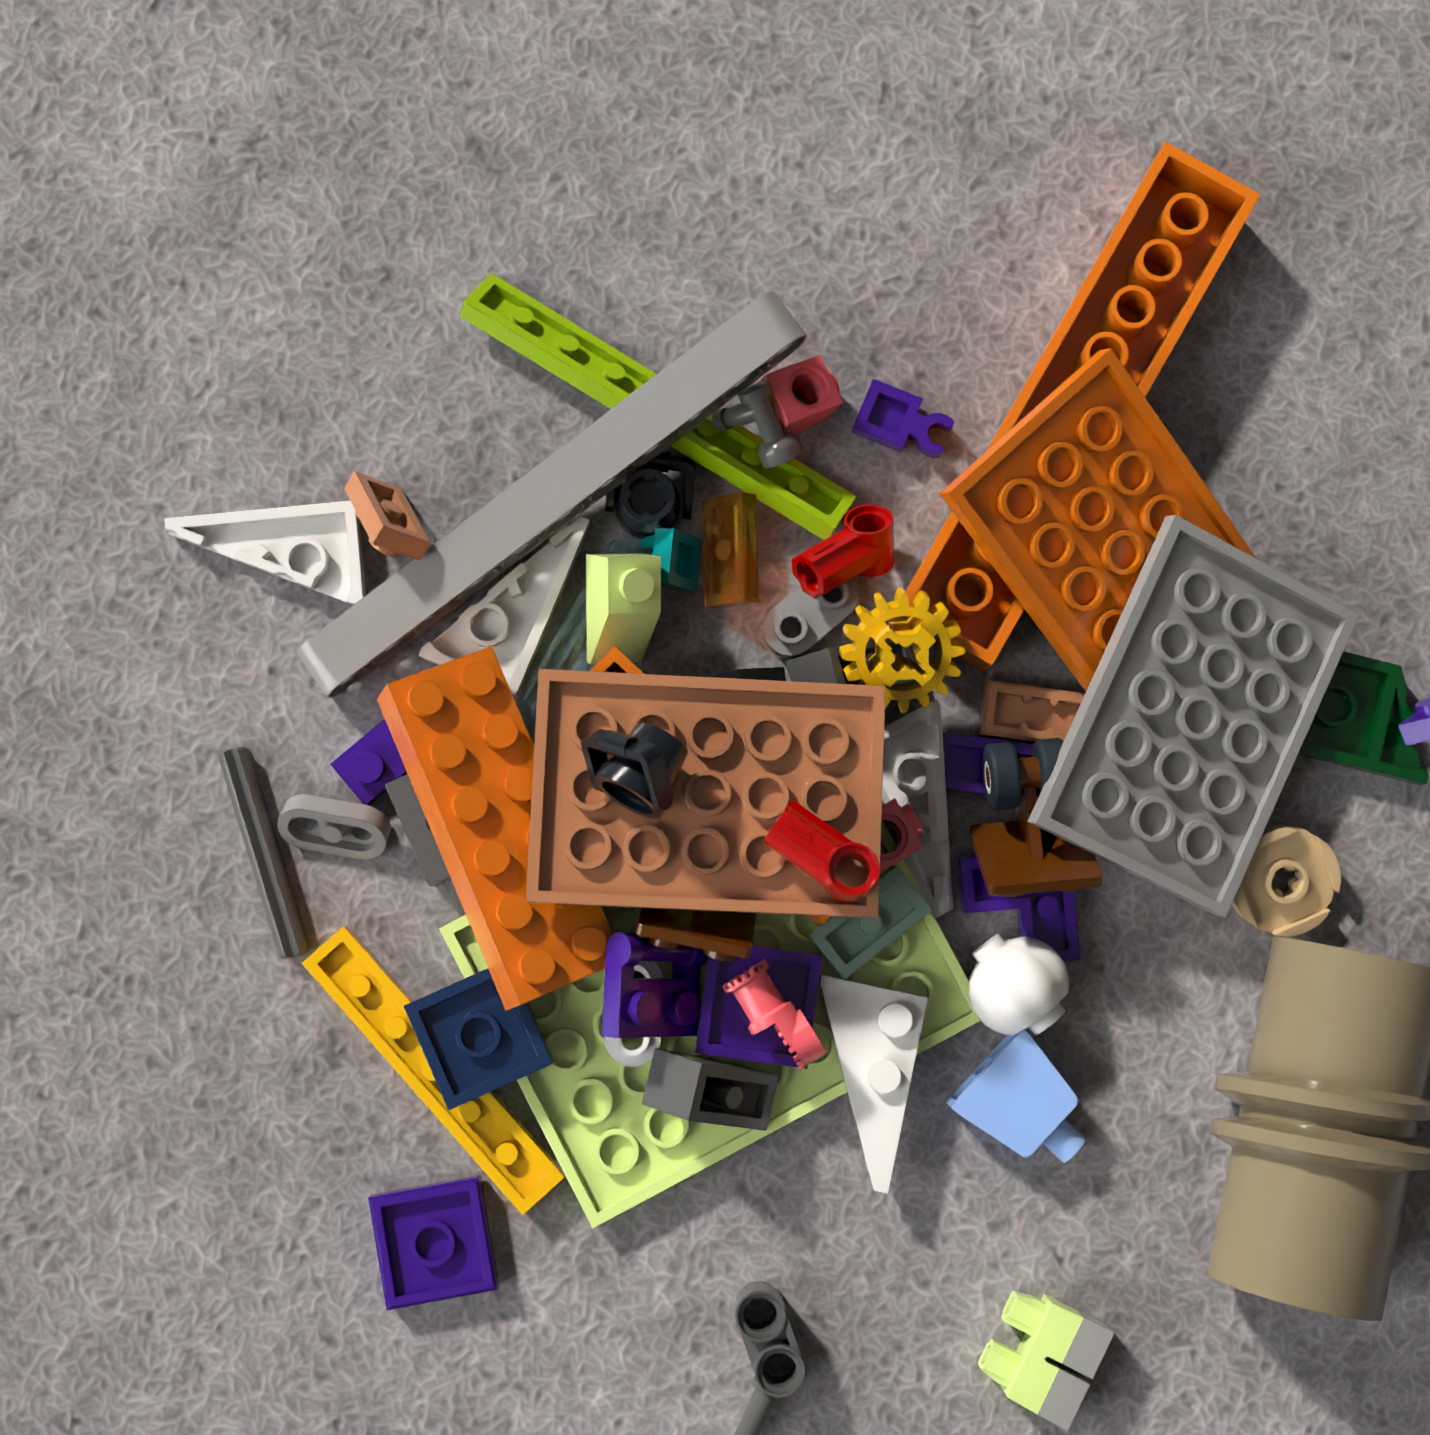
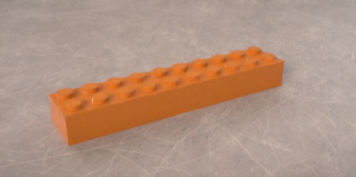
M1165 141L987 450L1101 349L1111 348L1142 394L1146 397L1261 194ZM951 510L905 592L909 601H913L920 590L926 592L930 598L929 609L939 602L946 606L949 613L944 621L955 620L961 629V632L950 640L961 642L965 648V654L956 658L984 673L993 665L1024 608ZM899 616L890 620L893 622L907 621L911 616ZM935 635V636H934V639H935L936 641L934 642L933 645H935V646L938 647V640H937V636Z

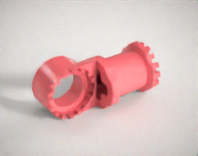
M764 959L751 966L749 970L743 971L742 975L735 976L722 985L726 994H734L751 1022L748 1026L751 1035H755L773 1025L780 1038L784 1037L783 1043L785 1046L789 1045L788 1051L790 1054L797 1053L793 1056L795 1062L798 1061L796 1064L801 1070L827 1054L802 1011L800 1009L797 1010L792 1001H784L767 973L770 965Z

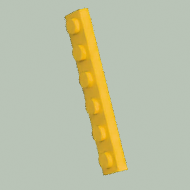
M348 926L341 927L302 962V965L522 1215L565 1177L559 1165L493 1091L448 1111L404 1009V1005L413 1002V1000Z

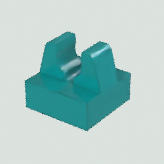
M655 528V535L643 538L640 541V548L652 551L655 556H661V586L674 591L697 592L702 539L674 528Z

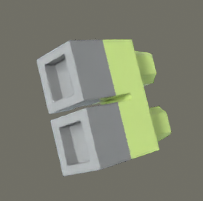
M1013 1290L1003 1309L1001 1318L1004 1322L1025 1332L1017 1351L991 1338L985 1346L978 1365L984 1373L1000 1384L1007 1398L1068 1432L1090 1386L1083 1375L1091 1379L1094 1378L1115 1332L1105 1321L1073 1309L1046 1294H1043L1040 1300L1032 1295Z

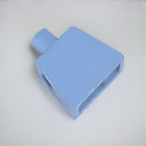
M1025 1029L1013 1036L1006 1035L945 1102L957 1114L1026 1159L1043 1144L1062 1163H1065L1080 1150L1086 1140L1084 1136L1065 1120L1068 1114L1077 1106L1079 1102L1078 1097Z

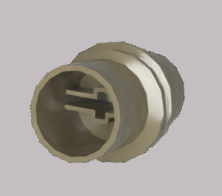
M1273 936L1247 1071L1217 1074L1214 1087L1216 1091L1240 1105L1238 1116L1212 1119L1210 1129L1212 1135L1230 1145L1232 1149L1207 1275L1241 1291L1306 1310L1357 1320H1382L1410 1171L1430 1170V1140L1417 1133L1419 1121L1430 1120V1099L1424 1096L1430 1068V967L1326 944Z

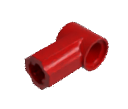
M874 504L854 507L845 515L843 530L792 558V573L799 581L802 591L816 599L856 575L870 578L889 572L895 563L894 519L892 513L887 508Z
M794 800L785 808L763 840L765 845L822 884L826 891L839 901L855 902L863 899L878 880L880 864L876 854L869 847L852 842ZM845 858L859 861L866 872L865 883L858 887H847L841 884L835 875V864Z

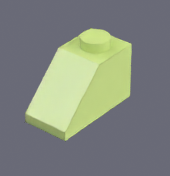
M643 553L586 554L587 663L597 664L613 646L617 647L631 662H642L661 613V556Z

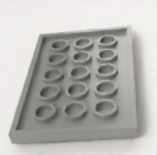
M1177 515L1165 516L1061 746L1054 770L1048 781L1044 784L1027 822L1214 915L1226 918L1359 614Z

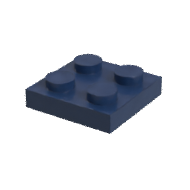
M488 968L404 1005V1009L448 1111L554 1063L529 1003H524L506 1011Z

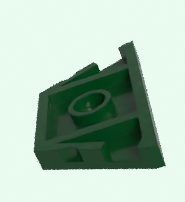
M1343 651L1298 755L1415 785L1427 784L1429 778L1427 767H1421L1416 744L1406 746L1398 726L1413 714L1406 704V694L1408 691L1402 667Z

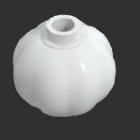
M996 934L972 953L978 962L968 980V995L976 1016L988 1028L1010 1036L1025 1029L1031 1037H1034L1054 1024L1065 1013L1066 1010L1059 1002L1069 991L1068 971L1063 959L1050 945L1030 937H1019L1004 941L999 934Z

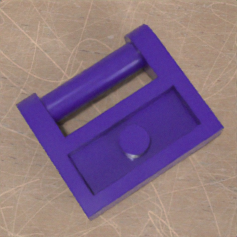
M617 932L611 935L606 946L602 1037L697 1036L700 967L708 959L703 949L681 945L677 949L661 948L649 943L647 938H640L632 932ZM639 961L672 962V978H633L634 966Z

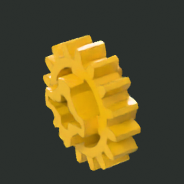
M903 587L897 588L894 601L887 602L880 592L875 593L874 602L876 608L869 611L865 607L858 605L855 610L861 620L858 626L845 624L843 627L845 635L853 643L840 646L839 653L842 659L854 661L848 664L843 671L848 681L861 679L857 685L886 686L885 708L892 699L896 701L901 713H907L909 700L917 698L925 709L930 706L927 693L934 689L945 696L949 692L942 681L945 675L952 677L960 676L961 670L951 658L965 654V648L961 642L950 640L961 632L960 626L955 620L944 621L949 610L942 602L933 605L929 609L930 598L924 591L920 590L914 600L909 601ZM899 616H911L907 621H888ZM936 635L938 650L932 664L929 661V648L936 641L934 639ZM872 637L875 641V653L869 659L870 664L867 666L865 651L868 640ZM886 638H890L896 645L899 643L905 648L910 647L911 653L917 662H913L908 656L904 657L899 653L894 655L892 647ZM915 679L909 683L894 684L897 680Z

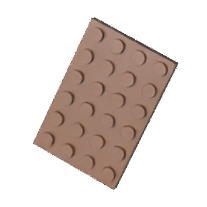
M539 669L526 903L878 918L880 872L875 886L863 899L855 902H842L833 898L822 884L765 845L763 840L785 808L794 800L852 842L869 847L876 854L880 864L886 686ZM640 722L657 726L678 739L688 750V755L672 788L673 802L664 811L661 818L650 819L636 814L609 798L605 793L595 790L591 784L583 755L582 740L598 729L612 730L629 735ZM607 754L608 761L613 755ZM845 858L835 864V875L841 884L847 887H858L865 883L866 872L859 861Z

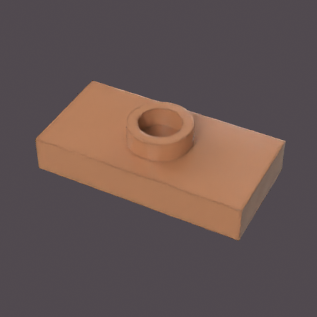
M987 680L984 685L978 736L1035 743L1037 740L1060 738L1064 741L1085 693Z

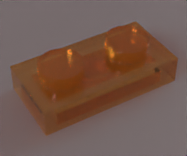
M737 492L702 500L705 607L729 608L759 603L756 494Z

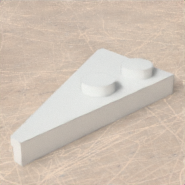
M351 501L164 518L165 529L173 537L354 605L366 596L360 519L356 516Z
M579 516L570 525L562 527L548 539L549 543L524 564L521 562L488 591L487 596L480 602L471 605L459 615V620L432 643L429 641L425 644L418 656L441 665L492 646L511 693L518 698L590 528V520Z
M935 700L930 702L929 707L924 709L922 706L884 727L882 805L894 798L900 807L908 803L917 814L925 829V832L918 836L924 847L904 858V861L927 904L931 907L934 917L937 918L953 909L941 706ZM884 822L895 844H897L895 829L890 824Z
M820 974L819 985L823 994L873 1190L888 1194L928 998Z

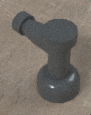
M762 381L747 387L738 393L741 403L730 408L718 409L712 414V423L715 429L720 432L731 429L733 426L756 422L764 440L758 449V456L764 468L783 464L795 458L804 450L796 434L783 431L768 397L772 393L768 381Z

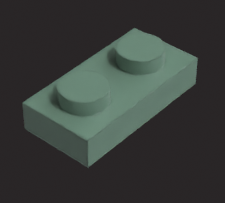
M894 866L879 879L878 918L830 917L808 936L841 978L845 980L932 911V909L900 868Z

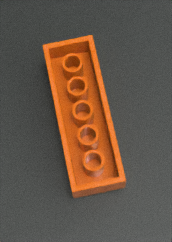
M492 646L388 683L377 698L378 704L505 1010L520 1006L605 969L606 946L613 933L601 906L526 903L534 745Z

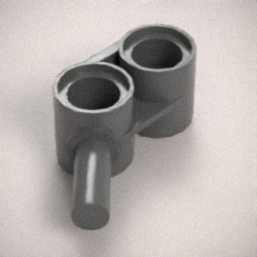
M763 1281L750 1282L742 1287L736 1296L734 1304L736 1326L741 1333L755 1374L751 1383L755 1390L734 1435H759L775 1399L781 1400L782 1397H788L797 1392L803 1384L805 1377L802 1351L783 1297L776 1287ZM757 1298L769 1300L776 1308L774 1315L764 1323L750 1321L744 1314L745 1307L750 1301ZM776 1353L787 1354L794 1361L793 1368L785 1376H771L763 1368L764 1362L769 1356Z

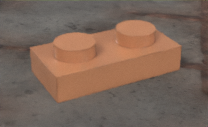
M354 471L344 489L355 509L356 516L360 519L369 536L370 544L387 556L398 557L399 554L421 561L431 542L402 489Z

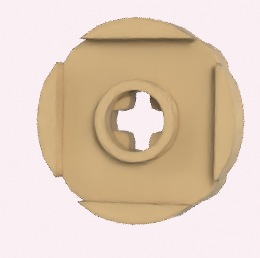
M1284 824L1266 826L1232 902V906L1241 918L1261 931L1283 937H1292L1306 933L1325 920L1331 911L1327 907L1333 899L1334 891L1339 893L1341 870L1338 859L1326 842L1299 826ZM1280 868L1286 871L1294 870L1295 877L1288 881L1290 890L1286 893H1282L1280 889L1272 887L1271 884L1276 871Z

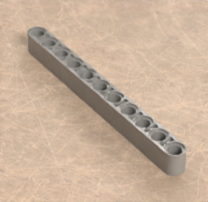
M774 291L761 295L430 546L421 561L413 559L309 638L296 651L297 656L328 698L341 694V686L356 675L360 679L387 661L626 480L630 474L642 468L737 396L739 392L749 387L790 356L807 339L806 333Z

